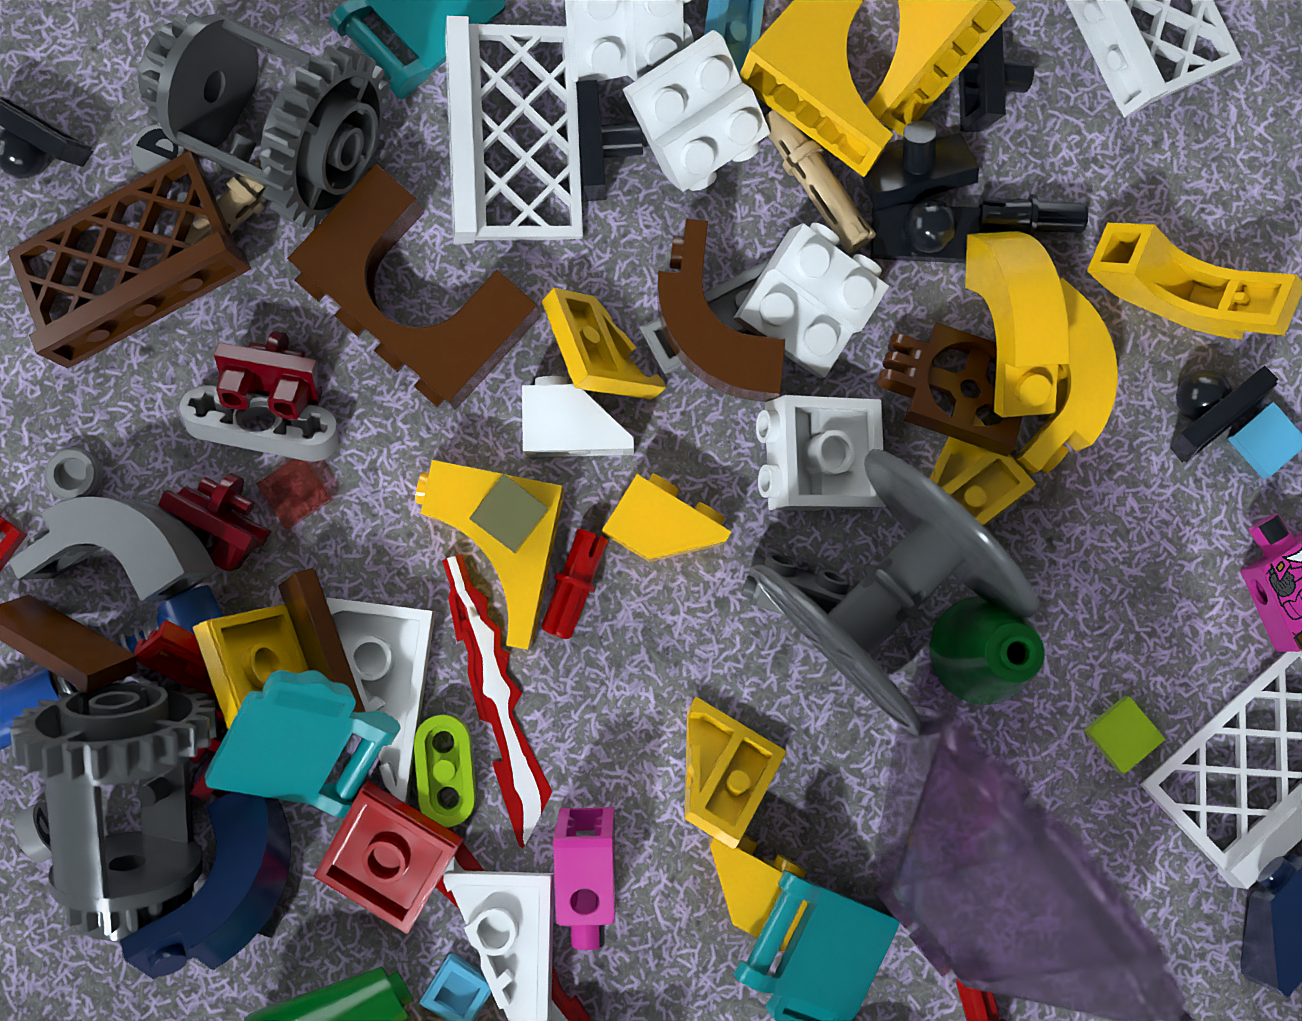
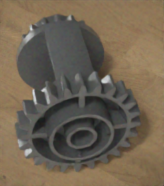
M188 13L186 22L175 18L171 23L160 28L149 41L141 58L138 75L141 99L150 107L147 116L158 122V126L162 128L168 139L178 146L265 186L266 189L262 195L263 198L272 201L270 209L280 214V217L303 228L308 226L315 229L365 176L368 168L378 164L374 158L375 151L385 146V141L379 138L380 133L390 124L389 120L383 118V114L391 106V101L384 98L390 87L388 82L381 80L385 72L384 69L376 66L375 59L342 45H339L337 50L329 46L325 47L323 55L320 57L225 15L211 14L199 17L193 13ZM257 48L299 66L278 93L266 119L261 141V152L259 154L262 169L249 164L257 143L237 133L233 138L228 153L215 148L227 140L255 90L258 76Z
M136 681L112 683L90 693H86L83 690L73 694L59 693L58 700L38 701V708L23 709V716L13 718V726L10 727L12 754L16 759V765H26L28 773L40 771L45 777L53 864L48 874L50 894L56 902L62 905L63 916H67L68 925H78L83 934L98 940L120 941L122 938L175 911L193 897L194 883L201 876L203 870L201 847L193 839L188 760L198 755L197 748L209 747L211 745L210 738H216L215 700H209V693H197L196 687L181 689L180 683H174L165 687H160V681H154L149 684L137 683ZM139 781L137 796L141 806L142 831L104 836L101 786Z

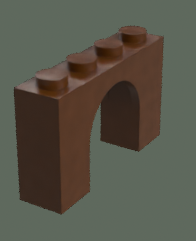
M375 164L287 258L300 272L294 281L317 302H320L326 295L339 306L340 309L334 316L354 335L359 337L366 330L380 344L373 351L397 373L405 365L420 379L413 387L435 407L438 408L443 401H446L456 410L538 321L541 314L538 305L501 272L496 270L456 314L442 323L429 327H409L398 324L384 316L376 302L374 290L378 267L390 249L416 223L424 212L417 199L378 164Z

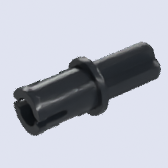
M1030 194L1027 199H1002L982 196L978 204V208H981L980 232L1019 231L1032 237L1035 231L1082 233L1086 230L1089 217L1088 206L1085 204L1038 201L1036 194Z

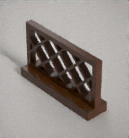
M191 151L185 152L7 251L36 327V331L29 334L35 353L65 368L72 367L251 270L245 252L234 243L198 156ZM188 173L192 184L184 203L167 199L173 181ZM137 201L148 203L137 229L121 224L128 206ZM163 207L180 212L170 238L152 233ZM194 217L208 220L213 234L193 245L185 243ZM92 226L102 228L91 254L75 250L83 231ZM117 233L134 237L123 264L106 259ZM148 242L165 246L166 248L160 263L146 271L138 268ZM47 251L55 252L56 255L46 279L35 277L28 260ZM71 258L88 262L77 289L61 285ZM103 267L120 272L113 289L100 296L92 294ZM57 292L72 296L73 300L67 314L52 322L49 311Z

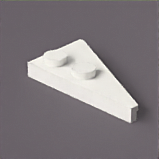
M327 597V604L365 711L385 713L392 716L400 724L401 729L393 743L383 746L378 755L381 763L379 769L385 787L390 791L391 795L407 804L409 802L415 760L414 737L420 724L436 611Z
M456 870L445 872L443 882L447 891H452L465 920L466 926L464 930L470 944L480 954L481 969L499 1010L504 1009L509 1021H551L554 873Z

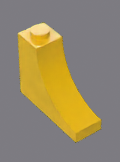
M793 0L749 49L739 74L741 81L752 88L758 99L861 176L865 177L877 162L894 134L883 126L864 104L852 81L848 67V31L863 0Z
M898 0L900 28L895 54L883 83L867 105V108L880 121L903 137L904 128L909 123L918 121L1013 12L1016 7L1010 0Z
M432 460L429 473L421 472L417 483L415 502L422 505L420 514L457 528L472 539L485 553L499 576L507 601L508 635L506 646L532 650L565 494L563 486L506 475L550 509L515 554L469 519L503 474Z

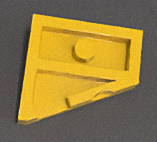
M553 287L542 300L552 332L556 337L575 388L650 400L656 398L666 388L664 381L658 373L651 377L644 376L629 356L637 349L636 346L613 323L610 314L595 296Z
M975 415L972 426H985ZM952 437L948 438L929 478L955 499L983 527L1014 505L1036 486V483L1010 454L1006 457Z
M696 696L687 710L684 819L734 849L740 842L787 751Z

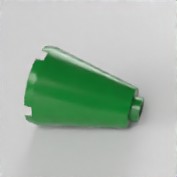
M980 596L966 598L946 609L933 627L929 644L931 663L943 687L959 699L978 705L998 704L1016 696L1038 674L1045 660L1043 641L1028 618L1017 617L988 603Z
M383 966L255 1010L245 1016L244 1021H406L409 1018V1014L405 1006L414 1001L399 971L397 970L388 976Z

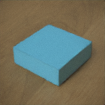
M1274 402L1262 407L1227 438L1262 479L1271 477L1302 450V433Z
M450 952L419 1004L445 1021H474L492 991L482 971L453 952Z

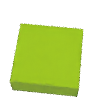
M1123 696L1083 730L1116 771L1123 775L1166 740L1130 696Z

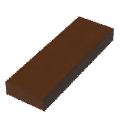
M310 568L294 573L279 584L278 588L289 612L309 671H318L329 681L347 685L356 701L352 712H366L316 570Z
M30 594L0 604V641L86 693L93 692L137 673V655Z

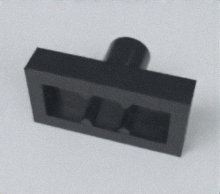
M1002 24L958 74L960 131L983 132L1006 115L1005 91L1026 93L1032 85L1034 66L1031 61L1004 58Z
M576 81L585 200H607L604 158L643 155L642 129L639 122L601 125L598 81Z
M914 121L904 128L903 147L882 152L874 166L865 177L861 176V179L876 210L976 184L979 177V165L961 132L937 138V129L932 123Z

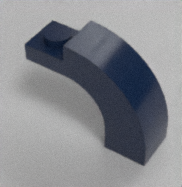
M231 792L206 805L216 839L215 860L208 878L200 890L183 906L122 938L120 944L124 961L152 979L179 971L192 958L197 959L213 971L239 953L256 936L276 907L289 873L291 837L287 818L279 799Z

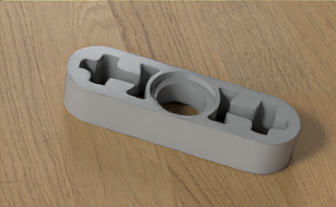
M212 385L195 387L189 390L180 401L179 408L187 432L200 440L305 461L324 460L330 457L339 445L336 419L330 411L322 407L306 404L297 420L281 418L270 412L267 402L268 396L254 394L249 408L243 411L225 408L220 404L216 391L217 386ZM209 407H215L217 411H209ZM198 414H200V415L206 414V416H205V417H198ZM259 415L270 416L275 420L274 424L264 431H251L245 427L251 418ZM291 421L292 426L286 427V422ZM314 428L322 430V432H316L312 439L304 438V435H310Z

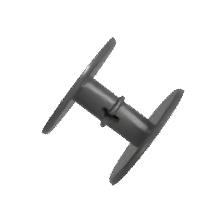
M873 449L869 451L864 461L868 480L888 510L909 534L877 566L869 563L865 564L863 569L866 577L826 614L802 591L770 567L755 565L750 571L773 603L844 677L896 723L910 733L917 735L922 728L918 713L893 681L872 660L870 655L908 617L915 620L919 619L921 613L918 607L951 574L988 603L1020 618L1035 616L1040 611V603L1033 587L1018 565L995 538L966 509L932 480L908 463L890 453Z

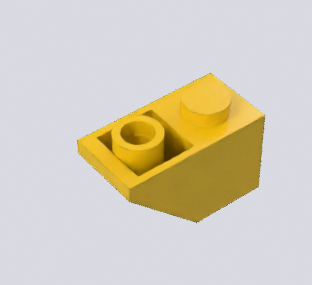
M652 473L648 480L636 474L602 529L604 535L648 562L723 545L731 531L722 526L726 521V517L702 502H698L695 508L676 498L680 490L669 481Z
M743 834L740 842L734 849L709 835L708 842L732 924L758 938L782 890L778 885V881L783 871L787 870L804 878L807 870L781 854L777 855L774 862L763 856H760L759 859L752 856L758 842ZM802 901L779 951L784 952L809 902Z

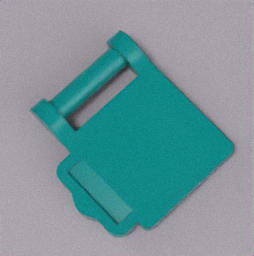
M348 0L334 10L328 19V24L340 37L347 35L366 56L376 60V66L383 68L385 71L384 75L390 80L389 89L400 100H403L446 61L445 30L447 16H469V24H489L504 11L506 3L504 0ZM372 11L417 60L404 66L363 22L368 14Z
M284 670L274 671L267 678L262 692L252 691L245 697L205 773V782L210 788L313 805L335 817L344 818L358 795L357 791L383 746L391 745L401 729L400 724L392 716L382 712H352L356 701L350 688L345 684L329 681L318 671L291 673ZM352 733L362 737L337 783L324 784Z
M784 870L778 881V885L782 890L748 960H740L733 975L738 981L755 991L773 994L766 1004V1010L775 1021H852L856 1017L899 928V921L885 912ZM802 901H807L809 904L775 973L769 971Z

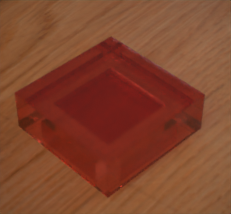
M294 458L256 483L285 529L292 528L334 500L310 462Z

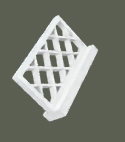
M1066 0L1112 97L1124 118L1159 99L1206 79L1242 60L1213 0H1191L1193 4L1191 15L1170 7L1171 0ZM1132 6L1154 16L1149 34L1139 30L1131 14ZM1165 21L1186 30L1181 48L1160 39ZM1197 35L1211 40L1221 58L1211 62L1193 54ZM1155 54L1177 63L1171 81L1165 83L1154 61ZM1188 68H1190V69L1193 70V71L1187 73Z
M447 16L445 49L453 244L475 243V240L582 239L576 83L571 79L567 26L469 24V16ZM479 40L501 41L514 56L496 73L480 58ZM516 41H523L527 43L523 47H521ZM540 42H562L563 61L551 74L529 54ZM521 61L542 81L525 100L503 80ZM480 72L489 80L482 88ZM563 72L564 88L556 81ZM495 87L517 107L499 126L482 111V100ZM548 88L565 103V114L553 126L547 123L531 107ZM523 113L544 133V136L527 153L505 133ZM482 124L491 132L484 142ZM565 124L566 140L558 133ZM497 139L519 159L502 179L484 164V153ZM550 140L567 155V167L555 179L532 159ZM524 166L528 167L547 186L529 206L507 186ZM567 176L568 192L560 186ZM485 178L494 185L486 195ZM499 192L522 212L510 226H486V205ZM554 192L569 206L570 226H549L534 211ZM528 218L536 226L520 225Z
M1302 651L1284 652L1140 784L1161 809L1217 866L1216 870L1231 887L1248 889L1257 881L1261 871L1272 860L1280 856L1283 857L1302 839V772L1288 771L1287 739L1302 740V733L1287 732L1286 700L1302 701V693H1287L1285 669L1298 657L1302 659ZM1275 679V692L1262 691ZM1253 698L1275 699V731L1246 729V705ZM1236 715V727L1223 728ZM1214 734L1235 735L1236 768L1206 766V741ZM1246 736L1275 738L1276 770L1247 768ZM1196 751V765L1182 764ZM1174 770L1196 772V805L1175 803L1159 784ZM1206 773L1236 775V808L1206 805ZM1247 775L1276 777L1277 801L1268 810L1247 808ZM1288 778L1300 779L1288 790ZM1183 810L1196 811V824ZM1206 812L1236 814L1237 838L1223 851L1207 836ZM1248 815L1260 816L1248 827Z

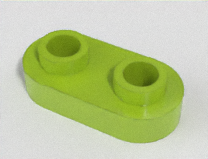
M439 714L425 720L417 729L414 737L419 807L422 814L445 828L461 824L471 815L477 802L472 735L469 727L457 716ZM440 731L449 732L454 738V746L449 752H442L435 745V737ZM444 787H452L458 792L459 801L456 806L446 807L441 803L439 795Z

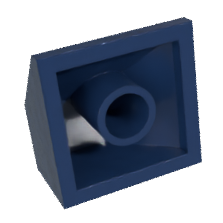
M1289 854L1286 858L1280 856L1272 860L1258 876L1257 880L1261 885L1250 896L1240 961L1241 973L1248 980L1287 998L1302 983V857Z

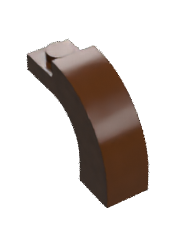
M686 219L684 236L673 235L670 268L681 269L680 273L658 270V313L666 339L684 366L710 387L727 395L753 401L768 402L778 398L781 390L786 339L753 336L737 332L727 327L713 314L705 299L702 285L708 221Z

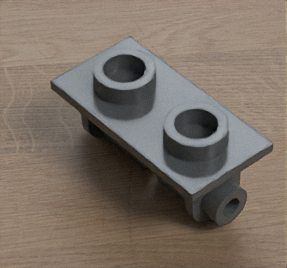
M771 552L767 553L766 557L754 554L752 558L751 568L755 565L770 567L802 591L826 614L855 588L850 585V580L840 573L825 569L820 570L818 574L797 568L798 563L783 554ZM750 571L751 576L747 575L741 596L751 599L750 605L784 615L763 591L755 578L752 577L753 575Z

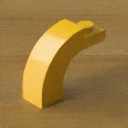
M1107 222L1087 269L1103 287L1120 299L1191 330L1242 340L1245 332L1285 336L1302 295V280L1297 274L1233 270L1203 262L1177 248L1153 224Z
M1019 231L967 234L965 288L978 293L984 298L990 309L995 327L997 359L994 412L1001 417L1055 413L1058 365L1069 364L1068 317L1064 294L1056 268L1041 243L1028 234Z
M1064 278L1060 279L1068 317L1069 364L1058 365L1055 413L1050 414L1042 427L1014 457L1028 475H1032L1040 470L1047 474L1053 470L1069 451L1063 445L1064 442L1070 445L1076 452L1091 446L1108 422L1117 393L1118 366L1114 345L1108 329L1092 304Z

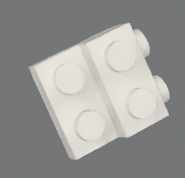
M565 0L571 79L575 83L576 81L597 80L599 82L628 75L632 80H638L694 43L692 31L683 20V3H688L691 0Z
M714 30L623 89L662 172L682 192L687 189L698 191L708 187L717 177L715 170L730 160L741 162L750 159L759 151V141L771 134L752 88L741 81L723 35Z
M803 223L789 229L733 319L757 336L786 339L784 355L818 378H825L852 334L862 331L889 288V285L878 278L882 270L874 261L860 254H855L851 258L838 249L836 245L839 242V237L831 229L819 223H812L810 227Z
M783 395L765 402V410L759 413L756 422L758 440L761 443H766L767 465H763L759 471L758 488L761 496L768 498L769 510L818 511L823 509H878L886 507L868 480L864 467L865 457L869 451L873 449L883 451L881 399Z

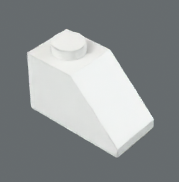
M543 376L535 378V385H522L523 452L527 458L634 455L633 436L583 389L575 388L574 384H567V378Z

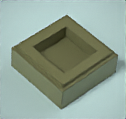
M503 474L469 519L516 554L550 509Z

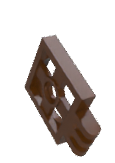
M935 322L927 342L904 334L891 335L888 344L890 351L885 354L882 363L885 369L880 371L877 384L883 389L910 398L904 421L1008 457L1015 448L1023 416L1006 417L1004 421L990 426H972L976 412L983 408L994 411L995 387L990 385L989 380L986 378L989 362L996 363V342ZM950 349L968 354L964 370L959 371L957 374L933 366L934 359ZM964 382L976 384L980 390V395L977 398L966 397L961 391V384ZM930 389L947 394L949 401L953 405L951 417L938 406Z

